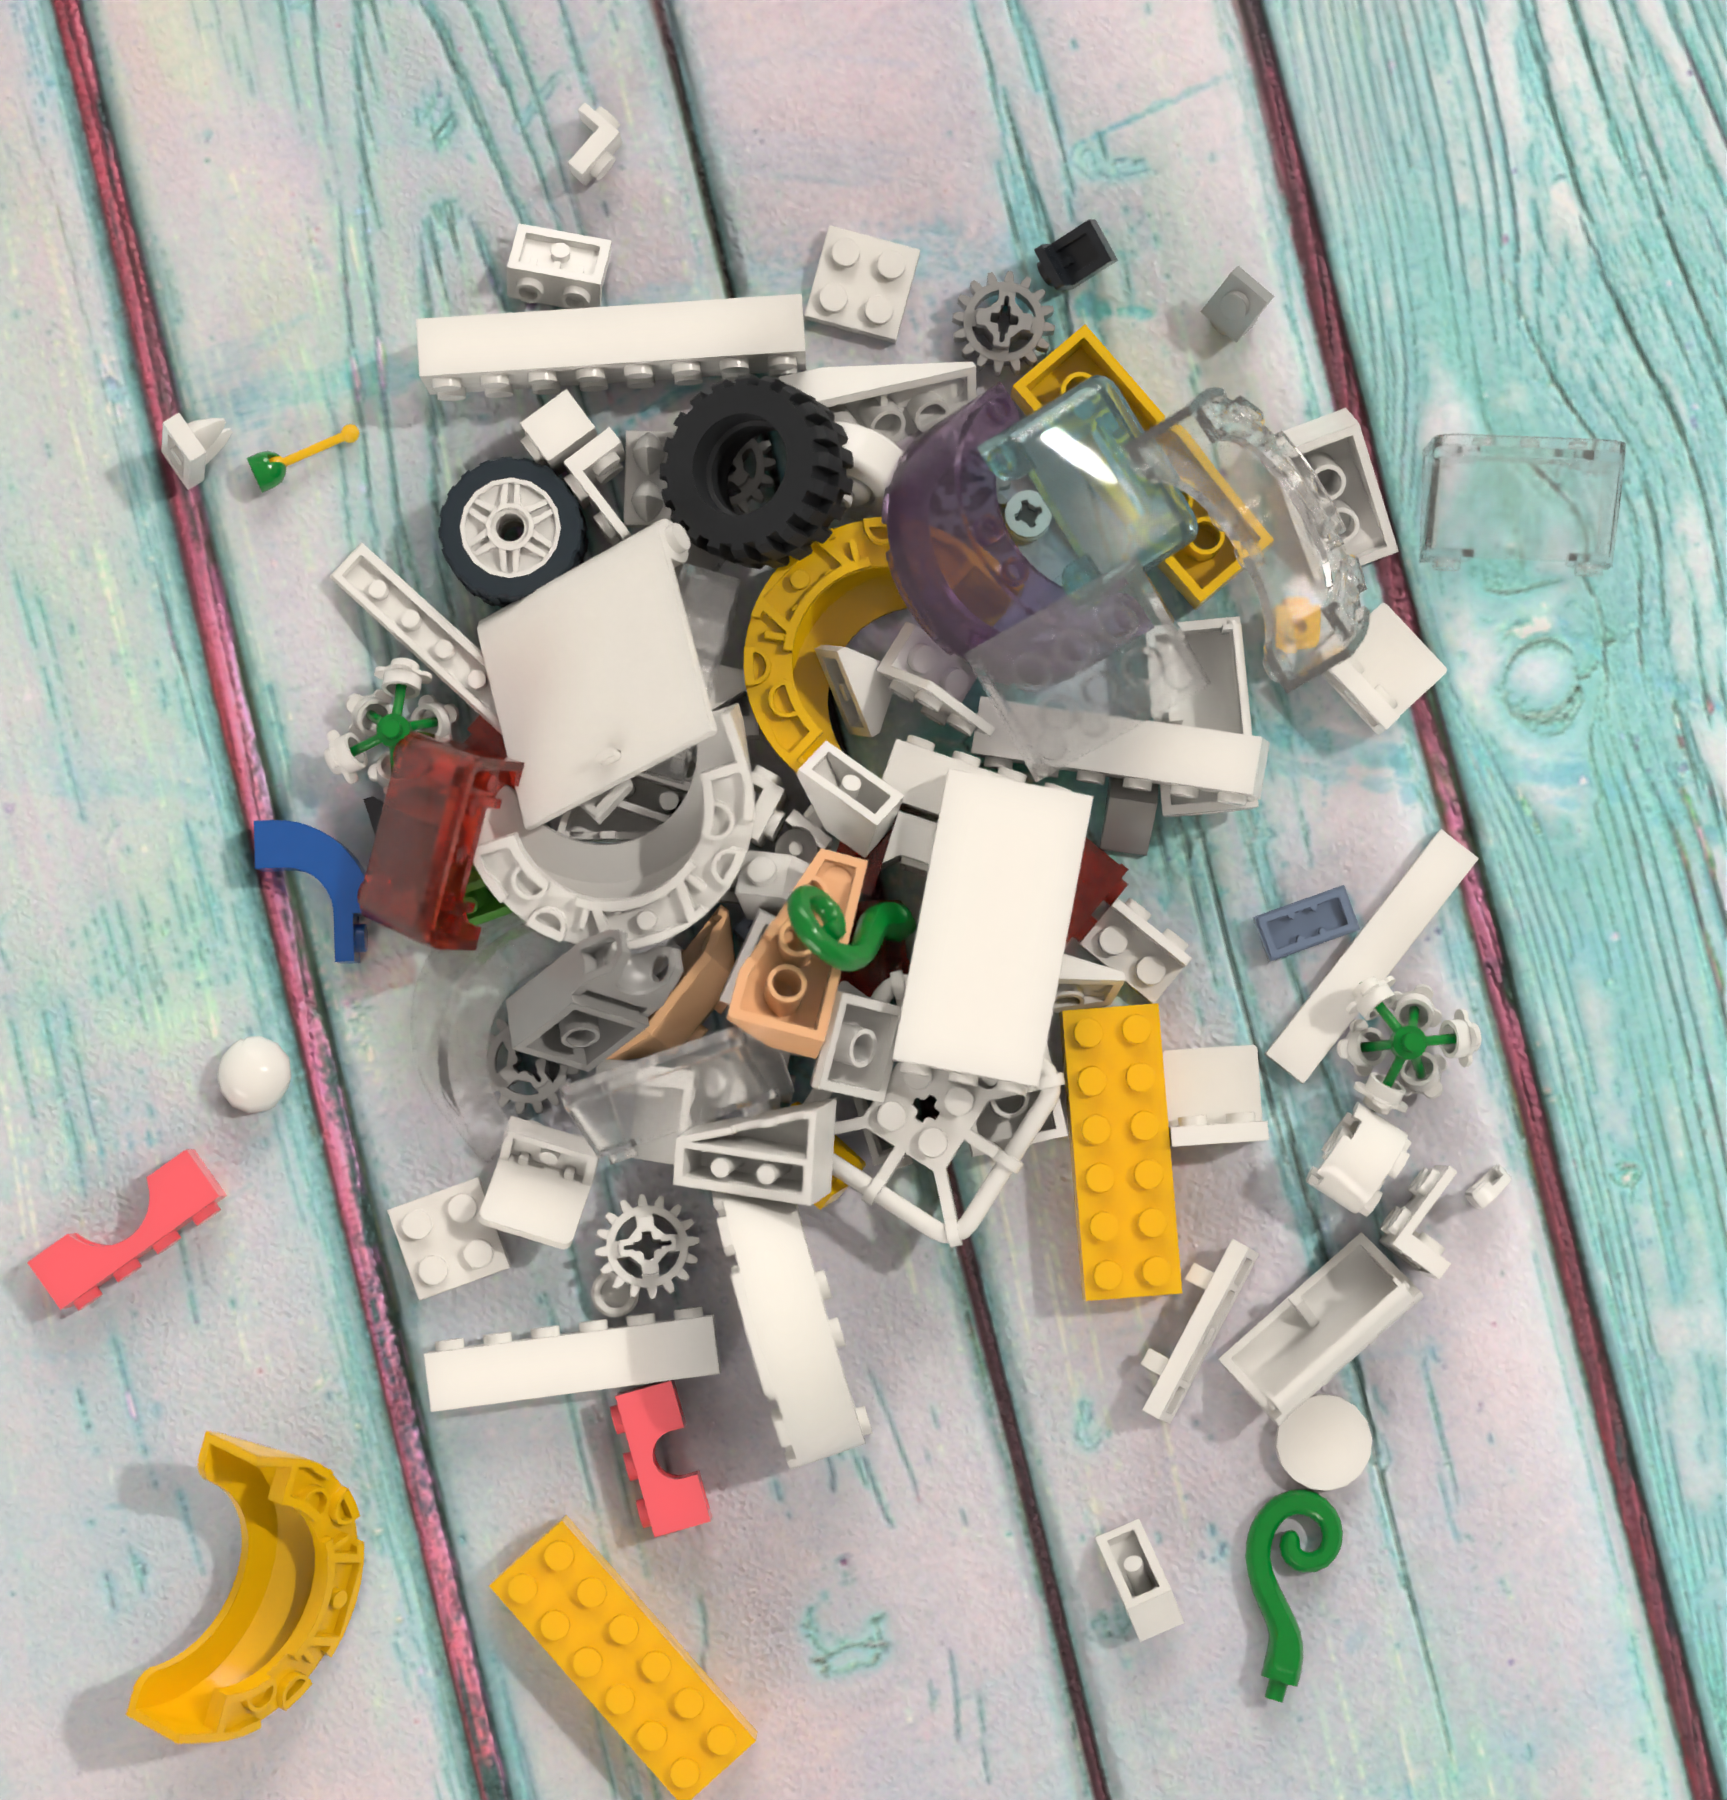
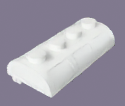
M1240 616L1144 625L1153 721L1252 735ZM1160 785L1162 815L1164 817L1234 812L1259 807L1258 799L1247 798L1246 806L1218 802V793L1199 791L1198 799L1171 795L1169 794L1171 786Z
M1360 1232L1218 1360L1264 1412L1280 1426L1297 1408L1333 1379V1376L1368 1345H1371L1379 1338V1335L1413 1305H1416L1424 1296Z

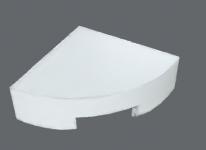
M1495 1165L1466 1190L1464 1196L1474 1208L1484 1209L1504 1190L1512 1177L1501 1165Z

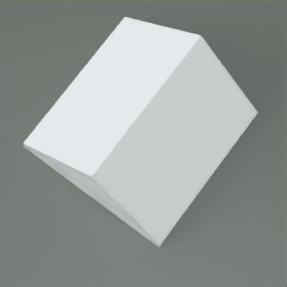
M837 990L825 1041L815 1061L810 1081L811 1087L884 1103L894 1063L892 1057L902 1007Z

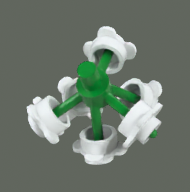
M395 658L386 667H376L374 675L379 679H383L382 689L376 690L372 695L361 696L354 693L347 698L345 707L350 711L351 724L348 728L349 733L342 736L336 730H331L327 733L329 748L324 752L327 765L334 774H343L348 783L354 784L358 782L356 772L365 768L368 764L366 751L383 743L389 748V751L383 753L378 758L377 763L370 765L368 768V778L380 784L386 798L399 799L402 797L403 792L411 786L422 785L425 778L429 780L424 788L427 792H431L438 783L444 786L449 785L458 777L462 767V763L457 760V757L461 753L463 746L458 743L452 750L449 748L453 743L451 733L454 723L459 720L458 708L454 704L444 705L438 702L434 695H424L419 699V706L413 711L411 721L408 722L402 716L404 700L418 697L421 684L431 683L432 674L419 670V664L407 658ZM392 697H394L393 709L389 706L392 702ZM414 734L417 739L423 742H435L436 746L430 752L414 740L412 735ZM367 735L372 736L362 742L360 741L363 740ZM406 746L423 758L424 761L420 768L415 767L414 759L409 753L400 749Z
M1388 976L1381 981H1378L1375 977H1370L1360 982L1352 992L1355 1000L1346 1008L1349 1015L1359 1011L1367 1021L1380 1015L1393 1031L1390 1039L1385 1040V1037L1378 1029L1368 1028L1365 1020L1355 1019L1350 1024V1032L1344 1040H1340L1337 1045V1052L1340 1058L1347 1059L1354 1066V1071L1358 1076L1370 1075L1366 1084L1356 1082L1354 1085L1356 1091L1365 1095L1363 1103L1373 1112L1388 1115L1391 1109L1406 1112L1408 1105L1401 1101L1403 1096L1424 1094L1429 1099H1435L1442 1094L1443 1086L1440 1081L1442 1072L1447 1069V1062L1439 1054L1432 1055L1425 1052L1426 1046L1440 1045L1443 1054L1447 1058H1458L1462 1067L1471 1066L1473 1052L1477 1051L1481 1046L1480 1029L1476 1023L1470 1022L1465 1009H1457L1454 1013V1019L1445 1020L1440 1026L1439 1035L1425 1036L1424 1031L1429 1027H1437L1442 1020L1441 1011L1435 1008L1432 1001V988L1425 984H1419L1412 991L1405 993L1393 992L1390 989L1395 983L1393 976ZM1388 1008L1394 1010L1395 1014L1393 1015ZM1391 1050L1396 1057L1387 1075L1371 1073L1372 1066L1380 1064L1385 1058L1386 1051ZM1400 1072L1401 1078L1398 1081H1395Z

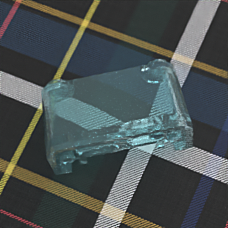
M1095 375L1087 378L977 446L988 467L1002 480L1014 481L1028 474L1078 558L1064 568L1061 577L1064 591L1078 614L1095 606L1181 551L1196 539L1198 522L1194 512L1121 391L1112 380L1105 376Z

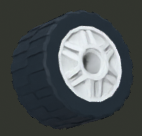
M501 457L499 460L482 462L475 469L468 470L461 476L460 481L451 487L447 494L448 498L445 504L442 505L439 515L441 523L440 527H438L445 560L458 580L473 596H478L484 603L493 607L495 605L505 607L512 602L521 600V598L532 594L535 590L584 563L583 559L588 549L586 520L570 486L563 478L560 479L551 468L546 465L537 464L534 460L527 458ZM512 527L524 528V533L516 541H504L506 532Z

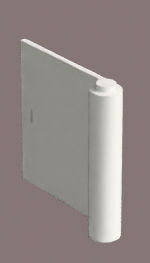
M663 518L535 590L532 594L510 603L478 622V638L526 829L532 830L718 733L674 571L675 567L688 560V549L690 548L689 536L680 524Z

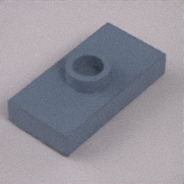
M1344 885L1253 917L1268 962L1360 930Z

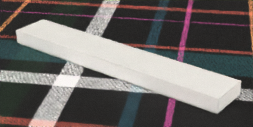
M1442 829L1438 830L1264 1055L1301 1084H1304L1359 1013V1011H1356L1349 1015L1346 1011L1347 1006L1355 1000L1352 996L1353 990L1360 982L1367 978L1375 977L1378 981H1381L1389 975L1479 858Z

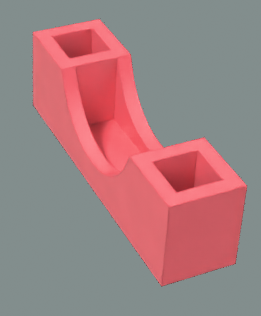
M195 1149L184 1150L146 1177L149 1188L148 1211L140 1227L129 1238L114 1245H104L92 1242L78 1233L66 1234L27 1262L60 1310L71 1308L73 1305H75L78 1311L84 1309L103 1295L99 1289L101 1285L113 1277L118 1283L123 1281L142 1267L138 1259L152 1249L157 1254L164 1252L182 1238L177 1232L192 1220L196 1226H199L221 1211L217 1203L227 1195Z

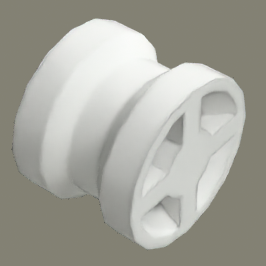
M1020 491L1013 495L1007 502L1003 516L1004 527L1008 535L1016 541L1023 543L1035 542L1042 538L1048 531L1052 518L1051 505L1046 497L1036 491Z

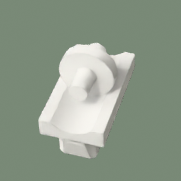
M812 804L803 815L795 809L785 820L786 826L790 830L785 831L778 838L775 853L793 855L810 864L817 851L819 852L821 848L830 850L833 846V839L828 836L830 833L825 830Z

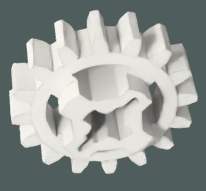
M640 1194L637 1207L631 1208L627 1201H620L622 1214L619 1217L607 1212L605 1219L611 1225L610 1230H597L596 1236L606 1241V1246L596 1249L595 1256L607 1257L608 1263L600 1269L602 1275L615 1273L617 1276L613 1284L615 1290L626 1283L631 1286L630 1298L635 1299L641 1288L647 1289L649 1299L654 1300L657 1294V1287L663 1286L667 1293L672 1294L675 1291L672 1282L675 1277L684 1282L689 1279V1275L683 1269L684 1264L696 1265L698 1258L688 1253V1248L694 1247L700 1242L697 1237H687L686 1231L693 1226L694 1222L692 1219L679 1221L677 1217L682 1208L679 1204L668 1211L664 1209L663 1196L659 1195L653 1206L647 1204L644 1194ZM653 1216L665 1220L671 1225L676 1234L665 1235L654 1226ZM635 1218L636 1230L628 1239L615 1241L620 1228L627 1221ZM642 1235H650V1240L653 1243H659L660 1245L669 1244L655 1250L650 1260L644 1259L643 1252H635L634 1249L624 1250L632 1248L633 1245L640 1244ZM679 1253L678 1259L671 1270L659 1277L658 1264L665 1255ZM629 1259L640 1268L641 1278L627 1273L621 1267L618 1260Z

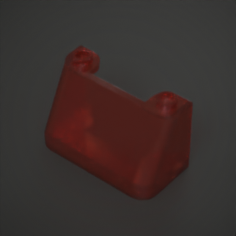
M410 732L397 743L394 749V765L366 875L357 894L360 911L363 916L433 949L476 951L482 927L469 923L466 913H473L475 903L464 900L467 883L487 808L500 809L502 799L496 798V795L505 785L519 786L524 763L431 733Z

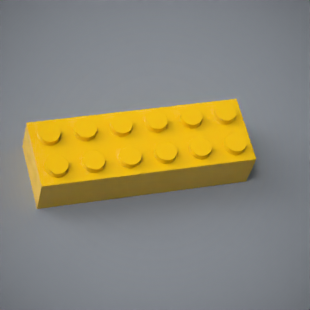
M1086 324L1012 385L1010 397L1195 611L1264 553L1273 542L1266 531Z
M1159 1004L1059 1012L1082 1299L1093 1301L1182 1294Z
M567 1515L501 1572L489 1585L494 1593L677 1800L693 1799L756 1742L758 1731Z

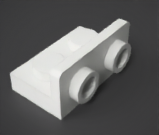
M519 224L507 265V296L527 303H542L567 309L601 307L602 287L611 256L612 240Z
M1117 898L1079 943V946L1104 966L1124 972L1125 983L1148 1002L1154 1004L1180 971L1191 961L1192 958L1185 953L1189 945L1170 929L1166 928L1161 933L1147 921L1152 915L1133 899L1129 898L1124 903Z

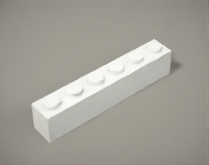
M980 696L977 715L994 726L995 730L991 737L974 731L971 753L985 758V767L1012 769L1013 763L1031 765V774L1058 778L1059 770L1077 772L1076 780L1101 785H1104L1105 777L1124 779L1122 787L1151 792L1153 783L1171 786L1169 793L1171 795L1198 799L1199 791L1218 793V802L1246 806L1247 798L1261 799L1270 742L1263 737Z
M698 1306L674 1310L675 1319L656 1321L655 1313H644L626 1316L627 1325L608 1327L607 1319L579 1322V1331L560 1334L559 1325L530 1329L531 1338L512 1340V1332H501L483 1335L484 1344L465 1346L464 1338L436 1341V1350L424 1354L431 1412L720 1374L721 1363L714 1314L703 1315V1307Z

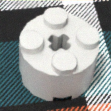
M1357 1102L1353 1108V1114L1349 1112L1345 1114L1321 1149L1324 1151L1322 1155L1324 1162L1319 1169L1314 1166L1311 1167L1306 1182L1354 1214L1360 1212L1368 1217L1382 1197L1383 1193L1379 1190L1386 1176L1389 1175L1395 1179L1405 1166L1410 1156L1407 1150L1411 1145V1141L1407 1139V1133Z

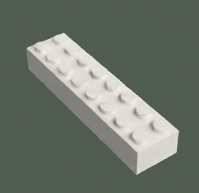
M802 294L416 319L419 376L429 394H437L438 400L441 401L463 400L466 398L467 392L485 391L486 397L504 398L512 396L513 389L532 388L533 394L550 395L561 392V386L579 385L581 391L596 392L608 389V383L627 382L628 388L642 389L654 387L655 380L674 379V384L688 386L701 384L703 377L722 376V380L727 379L735 382L739 375L769 373V377L778 379L780 376L807 370Z

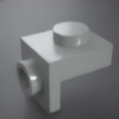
M1237 266L1204 306L1201 313L1210 320L1212 326L1219 333L1229 336L1232 340L1238 342L1254 326L1257 318L1274 296L1241 267Z

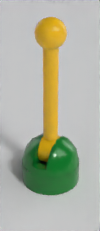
M347 424L342 428L341 433L286 457H281L275 452L264 451L247 457V461L263 493L283 482L287 466L344 441L354 443L358 440L360 432L355 425Z

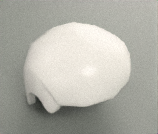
M251 1036L238 1040L222 1056L219 1064L217 1078L221 1094L232 1107L249 1114L274 1108L290 1085L291 1068L289 1057L278 1043L264 1037Z

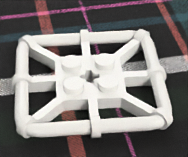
M902 970L890 972V978L885 979L875 989L870 999L890 1003L895 997L897 1006L902 1007L908 974H904ZM1045 1057L1039 1086L1037 1088L1027 1086L1026 1091L1027 1093L1041 1090L1040 1094L1004 1150L973 1131L972 1128L989 1101L1018 1094L999 1091L997 1087L986 1089L979 1083L977 1086L948 1081L950 1071L930 1068L929 1077L901 1072L902 1062H898L891 1072L884 1103L873 1101L864 1116L835 1122L834 1133L836 1135L867 1128L895 1147L874 1179L835 1153H833L832 1175L863 1195L861 1200L872 1206L875 1202L927 1237L941 1243H949L951 1248L963 1245L962 1240L968 1238L978 1228L1013 1172L1019 1173L1024 1165L1020 1160L1057 1103L1061 1093V1085L1065 1084L1063 1072L1058 1073L1055 1066ZM813 1087L803 1104L829 1099L833 1092ZM929 1095H932L937 1099L934 1107L940 1111L939 1116L936 1119L927 1117L922 1122L916 1118L918 1109L913 1104L917 1098L925 1100ZM966 1141L994 1159L996 1163L962 1217L958 1220L947 1167L962 1143ZM905 1154L934 1171L944 1223L885 1186Z

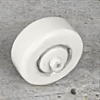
M836 422L843 426L848 441L842 447L852 451L854 467L847 469V477L854 481L851 495L844 494L841 506L847 508L843 517L861 521L863 518H867V515L891 517L900 509L912 479V467L909 459L894 442L882 434L857 424Z

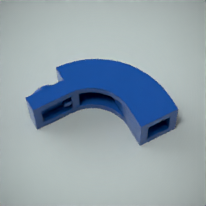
M287 820L254 821L255 869L262 872L300 871L309 873L319 880L327 890L333 906L335 962L340 964L360 963V952L368 951V931L366 924H359V916L378 915L374 889L361 863L339 841L309 825Z

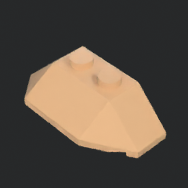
M720 905L681 954L684 971L664 1005L648 1017L649 1027L606 1058V1060L627 1061L678 1055L684 1047L692 1052L708 1032V1029L702 1025L713 1010L721 1015L729 1006V1004L720 1001L719 997L736 961L731 917L728 909Z

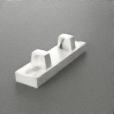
M1232 1239L1214 1273L1193 1263L1185 1279L1205 1291L1170 1358L1151 1348L1145 1354L1141 1366L1160 1375L1142 1411L1171 1424L1259 1253Z

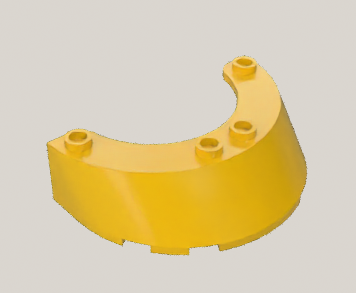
M882 516L863 518L862 521L845 524L835 529L830 528L832 535L824 544L815 541L810 545L813 549L812 554L802 560L789 556V564L776 569L762 589L751 613L744 646V677L750 706L766 740L796 775L798 769L825 741H828L841 751L829 719V684L815 652V648L818 646L846 647L852 638L871 622L887 614L910 608H935L956 613L966 618L971 616H988L998 620L1019 599L1022 586L972 542L936 524L931 525L921 521L903 519V517Z
M205 1432L197 1467L199 1474L204 1480L214 1483L228 1495L237 1511L242 1537L237 1574L222 1609L207 1630L183 1652L159 1665L148 1668L140 1675L133 1687L126 1712L128 1717L176 1744L229 1741L262 1728L261 1720L278 1708L284 1711L289 1709L313 1684L309 1676L324 1655L333 1656L346 1631L358 1598L364 1565V1542L357 1539L355 1520L360 1517L356 1502L350 1490L342 1486L333 1475L334 1472L322 1464L299 1455L220 1432Z

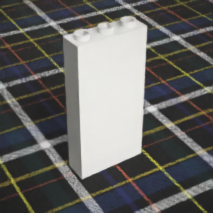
M948 768L892 1057L893 1061L902 1062L901 1072L929 1077L930 1068L950 1071L948 1081L973 1086L978 1085L979 1077L998 1081L997 1090L1019 1095H1026L1027 1086L1033 1088L1039 1086L1093 796Z

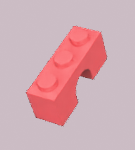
M675 1381L655 1382L618 1393L615 1396L617 1405L611 1406L610 1412L617 1435L625 1433L630 1452L623 1453V1459L629 1480H639L643 1498L636 1500V1505L643 1528L651 1526L655 1538L711 1522L712 1513L700 1470L683 1475H675L665 1471L656 1459L655 1447L657 1440L665 1433L684 1428L686 1425Z

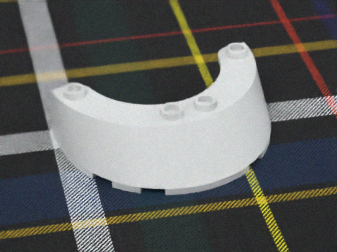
M739 703L712 712L718 733L697 743L695 772L689 790L680 806L660 826L632 840L609 844L584 842L565 836L545 823L532 830L526 829L517 793L509 785L495 783L465 792L452 803L467 849L486 886L500 903L504 902L515 914L526 921L527 926L559 942L566 941L577 944L584 939L612 929L627 932L628 948L635 949L673 937L696 923L708 913L730 888L743 864L753 831L755 795L744 721ZM613 942L611 945L613 950H616V942Z
M711 1191L715 1210H718L719 1214L717 1223L726 1256L736 1254L738 1265L731 1266V1278L762 1388L769 1401L777 1399L779 1407L772 1409L771 1415L781 1447H785V1457L789 1468L795 1469L866 1444L864 1436L873 1434L865 1406L855 1407L837 1350V1348L846 1346L838 1317L828 1319L823 1301L832 1298L825 1271L815 1272L798 1204Z

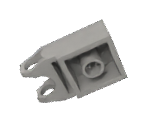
M612 929L580 941L506 999L512 1050L587 1072L591 1071L649 1027L648 1017L664 1005L684 971L680 950L659 946L653 947L646 952L631 954L627 945L628 933ZM613 942H616V951L611 948ZM668 958L669 967L667 974L662 981H659L655 975L659 972L665 959Z

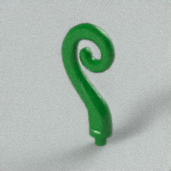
M805 884L794 889L787 899L788 916L800 940L821 960L843 971H855L864 968L872 961L883 940L900 942L905 940L916 929V921L908 907L894 902H880L863 912L858 919L852 943L843 944L838 941L846 933L845 917L840 907L827 893L815 886ZM812 910L820 917L821 921L823 922L822 927L814 917Z
M1306 1489L1289 1490L1267 1501L1255 1516L1246 1541L1245 1559L1248 1577L1269 1633L1268 1647L1261 1671V1676L1269 1678L1264 1697L1281 1703L1284 1701L1288 1685L1298 1687L1303 1664V1641L1297 1620L1273 1572L1271 1546L1274 1535L1279 1525L1285 1519L1294 1515L1307 1516L1318 1524L1322 1539L1320 1546L1312 1552H1306L1301 1549L1300 1539L1296 1531L1288 1530L1281 1535L1279 1544L1281 1557L1288 1566L1302 1573L1317 1572L1327 1568L1337 1557L1343 1539L1342 1524L1336 1509L1326 1498Z

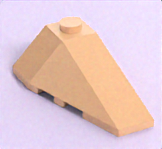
M821 848L794 889L801 885L809 884L827 893L837 903L846 921V933L838 942L848 944L868 861ZM787 901L775 919L772 920L751 955L740 968L727 1020L768 1047L817 1059L825 1041L842 970L836 969L821 960L800 940L791 925ZM812 910L814 917L822 927L823 922L821 921L820 917Z

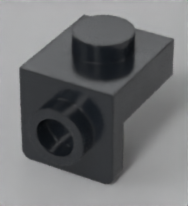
M1089 219L1055 242L1041 244L1034 249L1039 259L1037 269L1041 277L1049 286H1054L1056 290H1072L1118 261L1096 219Z

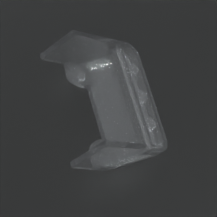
M738 1026L698 1038L558 1088L564 1108L597 1158L608 1156L610 1165L638 1156L635 1146L739 1110L743 1119L771 1110L769 1100L795 1092L782 1051L768 1047Z

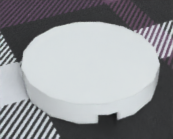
M1321 1393L1313 1394L1287 1420L1277 1427L1275 1449L1281 1466L1293 1480L1309 1489L1331 1491L1347 1486L1362 1474L1371 1456L1372 1436L1367 1420L1355 1405L1339 1396Z

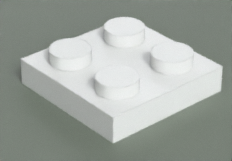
M829 225L804 315L805 320L896 344L919 260L920 249Z
M480 1177L387 1210L419 1301L511 1268L499 1230L485 1226L479 1221L480 1209L486 1195Z

